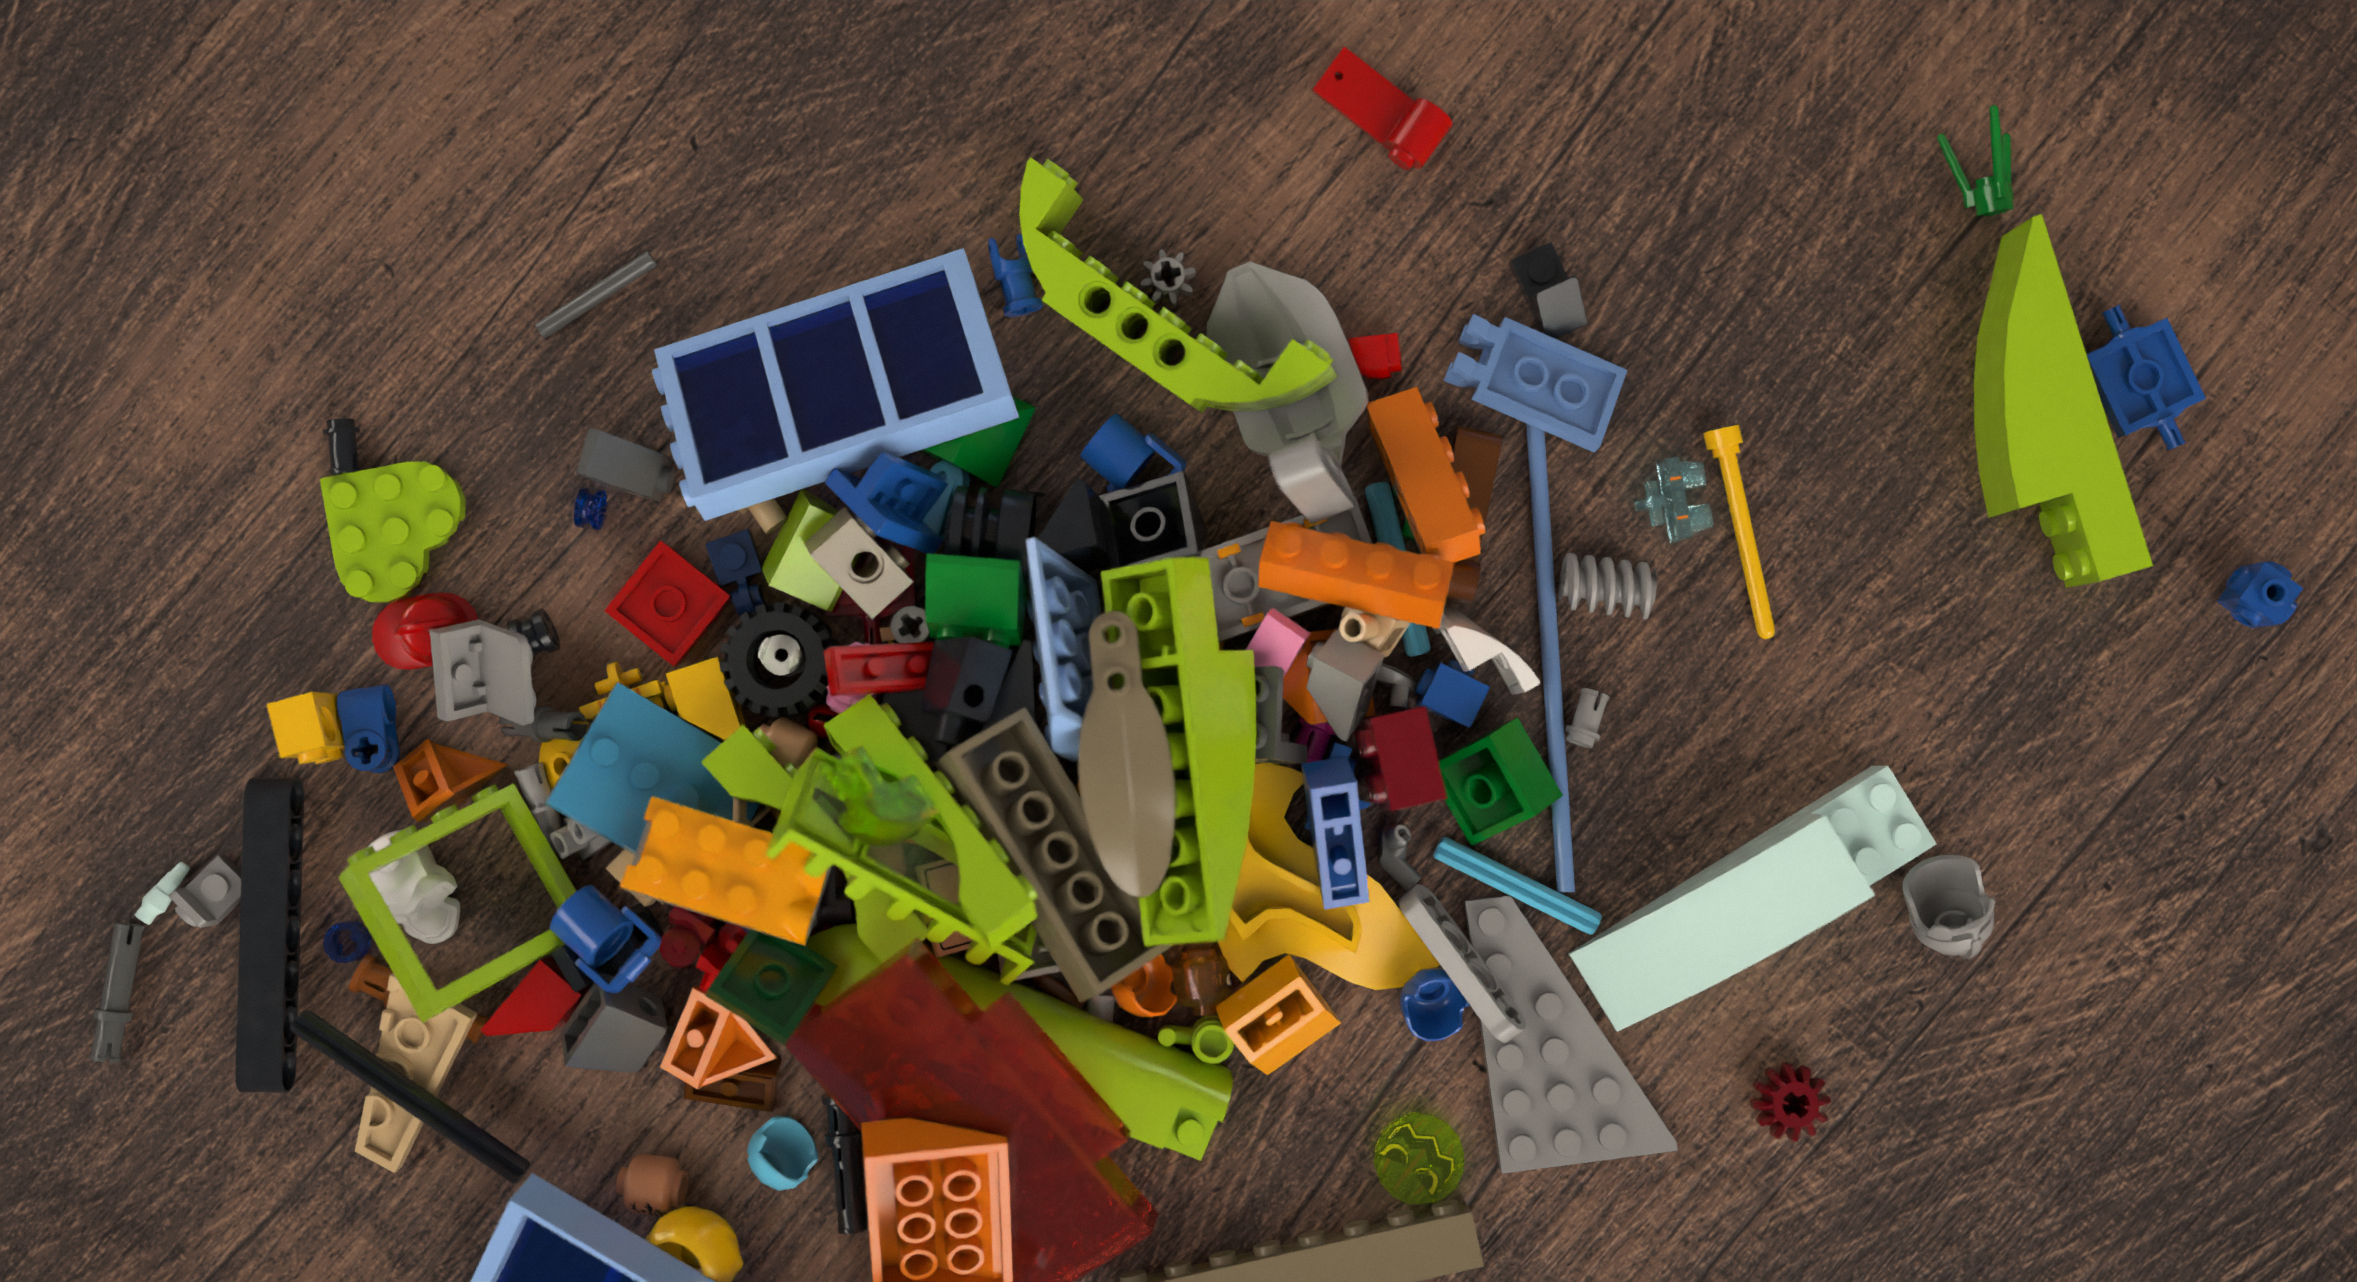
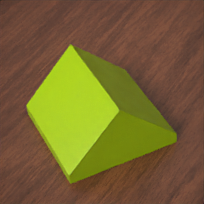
M800 490L787 516L788 519L784 522L762 565V571L769 586L832 612L843 589L811 557L804 543L839 511L807 490ZM862 552L857 553L853 557L851 566L855 567Z

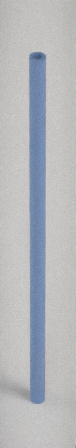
M1526 423L1549 772L1563 795L1551 804L1557 892L1559 893L1575 892L1545 431Z

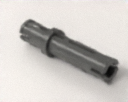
M114 922L113 924L114 931L100 1007L94 1008L93 1018L97 1019L92 1051L89 1055V1060L105 1062V1059H108L109 1063L120 1062L126 1022H131L133 1012L128 1009L142 932L145 926L133 923L125 925L123 922Z

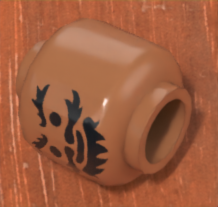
M641 1153L632 1159L628 1167L620 1169L617 1177L616 1192L618 1195H623L625 1208L629 1212L662 1217L674 1211L676 1207H682L688 1190V1172L682 1171V1166L676 1158Z

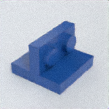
M882 451L875 462L868 468L863 479L835 468L825 481L836 495L876 535L928 554H934L943 542L922 521L948 486V483L938 474Z

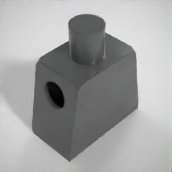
M600 973L608 982L615 978L608 974ZM594 982L560 1032L565 1066L634 1073L642 1068L653 1050L666 1053L676 1027L667 1025L662 999L656 994L629 983L620 992L610 993Z

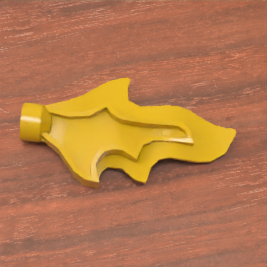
M1255 763L1248 839L1225 938L1218 941L1228 968L1243 982L1264 960L1286 953L1305 958L1351 983L1374 990L1403 987L1418 971L1438 967L1440 965L1402 911L1381 884L1368 874V903L1324 910L1314 849L1298 840L1284 818L1294 792L1304 783L1303 774L1286 766L1272 763ZM1078 780L1074 788L1081 797L1080 780Z

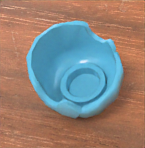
M775 1116L768 1120L752 1135L747 1148V1160L752 1172L761 1183L777 1191L795 1188L806 1180L809 1170L818 1161V1152L813 1137L803 1124L790 1116Z

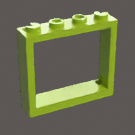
M514 783L501 790L496 785L483 789L471 797L474 802L473 804L461 810L457 808L456 804L441 810L431 817L433 824L419 831L415 825H411L397 832L389 838L392 844L377 852L373 846L362 849L347 859L350 865L338 877L422 1023L541 959L565 944L550 929L436 991L369 875L500 809L559 909L577 891Z

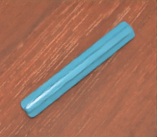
M1377 482L1368 485L1365 488V494L1378 543H1387L1393 545L1398 550L1406 551L1389 483ZM1411 622L1402 635L1406 654L1409 657L1428 653L1431 647L1425 625Z
M1442 837L1435 847L1433 854L1435 859L1584 933L1593 935L1601 922L1602 915L1599 912L1448 837Z

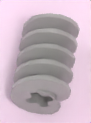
M1570 552L1564 557L1561 567L1558 601L1561 602L1563 596L1568 597L1570 610L1575 611L1580 600L1586 599L1589 613L1594 612L1599 601H1604L1606 615H1612L1617 603L1622 604L1624 617L1627 618L1630 617L1635 606H1640L1641 617L1643 620H1647L1655 601L1657 570L1654 568L1651 573L1647 562H1639L1633 571L1630 561L1625 559L1621 560L1615 569L1613 561L1609 557L1602 558L1597 567L1593 555H1585L1579 565L1576 554Z

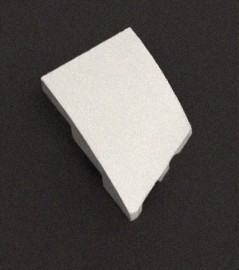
M1445 603L1439 629L1433 628L1436 635L1442 633L1464 672L1492 659L1512 695L1525 693L1541 684L1532 669L1520 656L1465 615Z

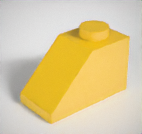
M715 657L666 673L669 684L663 687L664 695L672 712L677 710L680 718L723 740H726L743 724L748 729L741 704L734 699L736 695L733 691H728L724 683L727 677L725 673L720 671L719 663L724 662V658Z

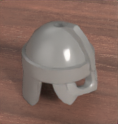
M1939 855L1916 864L1906 874L1902 885L1904 899L1909 911L1910 924L1915 936L1924 945L1944 955L1960 956L1963 960L1976 956L1981 950L1982 943L1986 941L1993 931L1995 897L1989 898L1984 892L1979 865L1974 860L1961 855Z

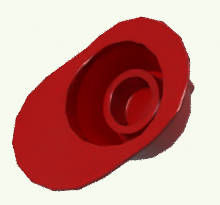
M432 593L405 598L388 604L378 614L372 628V642L377 655L386 664L394 668L414 670L433 666L430 630L479 619L475 609L469 602L453 593Z

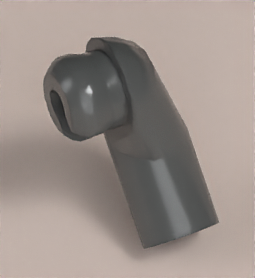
M1395 823L1385 827L1379 837L1378 862L1407 892L1422 876L1406 860L1408 841L1411 840L1409 828L1404 824Z

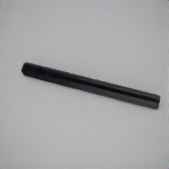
M311 1010L301 1012L291 1026V1031L510 1183L516 1184L528 1171L530 1162Z

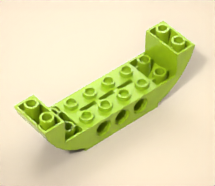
M1031 157L1028 159L1021 185L1019 217L1023 244L1029 262L1046 292L1041 301L1202 414L1207 407L1236 412L1264 411L1287 406L1313 395L1336 379L1338 375L1331 367L1334 360L1329 357L1330 354L1309 339L1306 340L1303 346L1292 339L1265 378H1262L1258 372L1239 359L1232 366L1225 361L1228 353L1222 350V347L1202 333L1198 335L1196 340L1190 337L1188 334L1192 328L1163 307L1157 314L1152 310L1156 304L1127 281L1122 288L1117 286L1116 282L1119 277L1090 255L1085 262L1081 261L1080 257L1083 252L1060 235L1084 200L1074 190L1078 183L1069 177L1065 170L1049 159H1046L1043 165ZM1111 298L1109 308L1105 312L1098 314L1100 304L1104 300ZM1148 324L1146 334L1142 338L1134 340L1136 329L1140 325ZM1179 349H1185L1183 361L1175 366H1171L1172 355Z

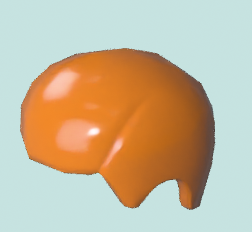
M1160 954L1111 986V991L1118 1006L1130 1014L1140 1017L1165 1015L1176 1004L1178 999L1177 995L1171 992V982L1176 976V972L1165 962L1163 955Z

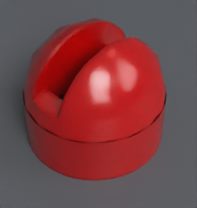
M822 702L809 711L807 725L810 730L817 734L819 739L829 740L824 724L827 722L814 720V717L817 713L830 717H836L840 713L830 710L827 702Z

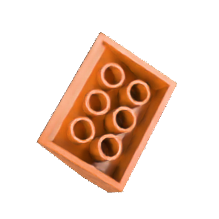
M912 1118L861 1123L872 1282H1013L1007 1137Z

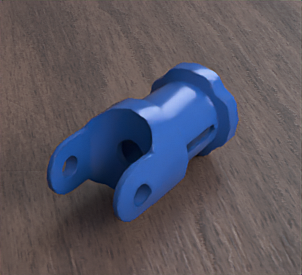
M1021 233L1016 238L1019 260H1006L1002 258L995 239L989 238L988 250L994 278L1001 283L1006 306L1003 307L1004 316L1008 317L1027 315L1043 307L1042 299L1036 297L1031 278L1033 270Z

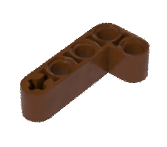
M1457 426L1451 445L1454 462L1450 464L1454 473L1460 471L1463 473L1470 494L1466 501L1470 509L1478 508L1485 526L1501 449L1502 435ZM1482 534V535H1479V538H1480V547H1481V542H1482L1483 534ZM1479 555L1454 562L1446 602L1465 606L1473 602L1481 569V563L1478 562Z

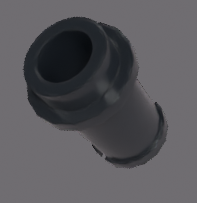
M355 419L327 420V429L322 431L323 435L328 436L330 475L360 471L356 434L361 432L359 427H355Z

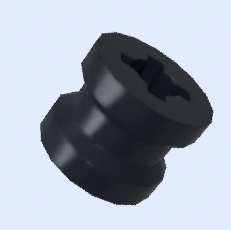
M541 608L533 611L531 618L526 620L514 619L507 622V630L519 633L527 638L533 652V660H535L538 653L543 651L553 653L560 650L561 646L557 631L544 609Z

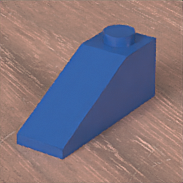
M1345 756L1303 763L1301 765L1305 799L1324 910L1368 903L1369 893L1357 782L1348 758Z

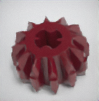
M1789 1062L1782 1063L1780 1075L1770 1067L1765 1069V1076L1769 1083L1765 1085L1762 1082L1755 1081L1753 1088L1763 1094L1762 1097L1754 1098L1750 1101L1752 1108L1763 1110L1756 1118L1758 1125L1762 1127L1770 1125V1135L1777 1139L1786 1132L1788 1139L1792 1142L1799 1141L1801 1129L1809 1136L1816 1135V1128L1812 1124L1814 1119L1824 1123L1828 1121V1116L1819 1111V1106H1827L1831 1103L1829 1096L1819 1093L1825 1085L1824 1080L1820 1077L1811 1078V1069L1804 1065H1801L1795 1072L1793 1065ZM1788 1093L1798 1097V1099H1793V1102L1797 1103V1105L1791 1111L1783 1107V1104H1788L1784 1100Z

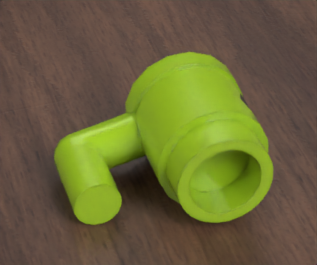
M1206 1015L1198 1019L1192 1027L1164 1025L1158 1032V1040L1163 1046L1167 1047L1173 1044L1191 1045L1195 1055L1203 1062L1210 1064L1220 1063L1227 1059L1234 1047V1042L1224 1031L1220 1018L1217 1015Z

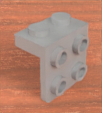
M482 620L430 630L437 717L448 722L490 712L520 725L534 722L536 695L532 688L530 667L533 662V652L524 635Z

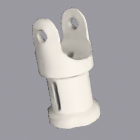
M782 634L766 637L759 647L758 658L761 659V663L771 673L792 677L804 671L806 655L798 639ZM778 649L787 650L788 658L783 662L779 657H776Z

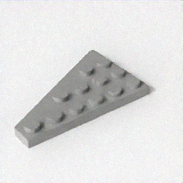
M1510 895L1463 900L1469 942L1519 1008L1526 1022V1027L1522 1032L1509 1042L1504 1043L1495 1038L1479 1018L1499 1171L1503 1174L1678 1151L1676 1140Z

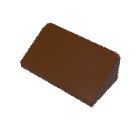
M775 1055L777 1059L699 1089L684 1082V1099L773 1112L782 1058Z

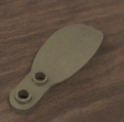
M1110 611L1099 615L1093 621L1089 631L1093 692L1086 706L1080 733V791L1088 829L1106 871L1114 882L1127 894L1135 897H1145L1155 892L1160 886L1170 861L1175 823L1174 774L1170 748L1161 717L1153 700L1143 687L1137 627L1125 614ZM1110 627H1118L1121 631L1120 639L1115 643L1106 642L1104 637L1106 630ZM1114 674H1122L1125 677L1124 687L1117 691L1111 690L1109 687L1110 678Z

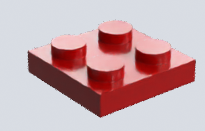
M660 540L605 608L604 612L673 667L678 668L731 602L732 596L668 544Z

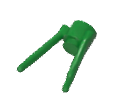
M1991 105L1989 108L1993 176L1975 180L1976 189L1972 190L1945 134L1937 136V141L1963 194L1965 208L1975 207L1977 217L1996 215L2014 209L2011 186V136L2009 133H2004L2001 138L1999 108L1997 105Z

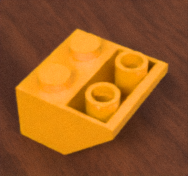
M1290 954L1215 1006L1224 1031L1249 1063L1266 1075L1275 1071L1341 1024L1340 1019Z

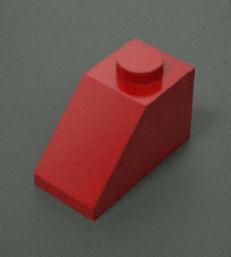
M552 956L540 959L480 1031L486 1036L552 1031L568 1022L590 988L586 987L575 993Z

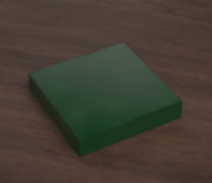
M750 929L707 989L706 997L781 1044L786 1045L836 972L838 965L807 946Z

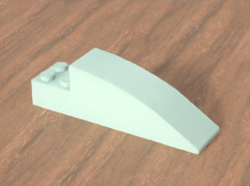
M1871 766L1569 952L1568 955L1613 1028L1618 1032L1733 976L1875 896L1870 885L1932 848L1937 843L1889 766Z

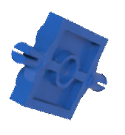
M2121 305L2102 312L2101 314L2113 337L2101 348L2086 355L2102 405L2117 437L2126 436L2141 428L2157 427L2167 451L2186 443L2174 418L2178 417L2185 408L2206 399L2168 318L2147 327H2134L2131 329L2123 314Z

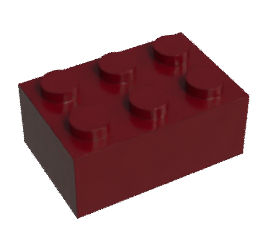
M1426 706L1370 718L1360 722L1361 730L1354 731L1359 757H1367L1371 774L1365 775L1364 780L1370 802H1377L1379 809L1395 811L1447 799Z

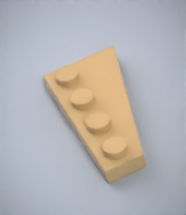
M394 973L389 976L387 990L390 991L387 1008L382 1012L379 1027L382 1033L378 1053L375 1055L437 1097L478 1013L459 1003L422 1023ZM371 1087L370 1094L365 1097L355 1152L396 1173L403 1166L424 1123Z

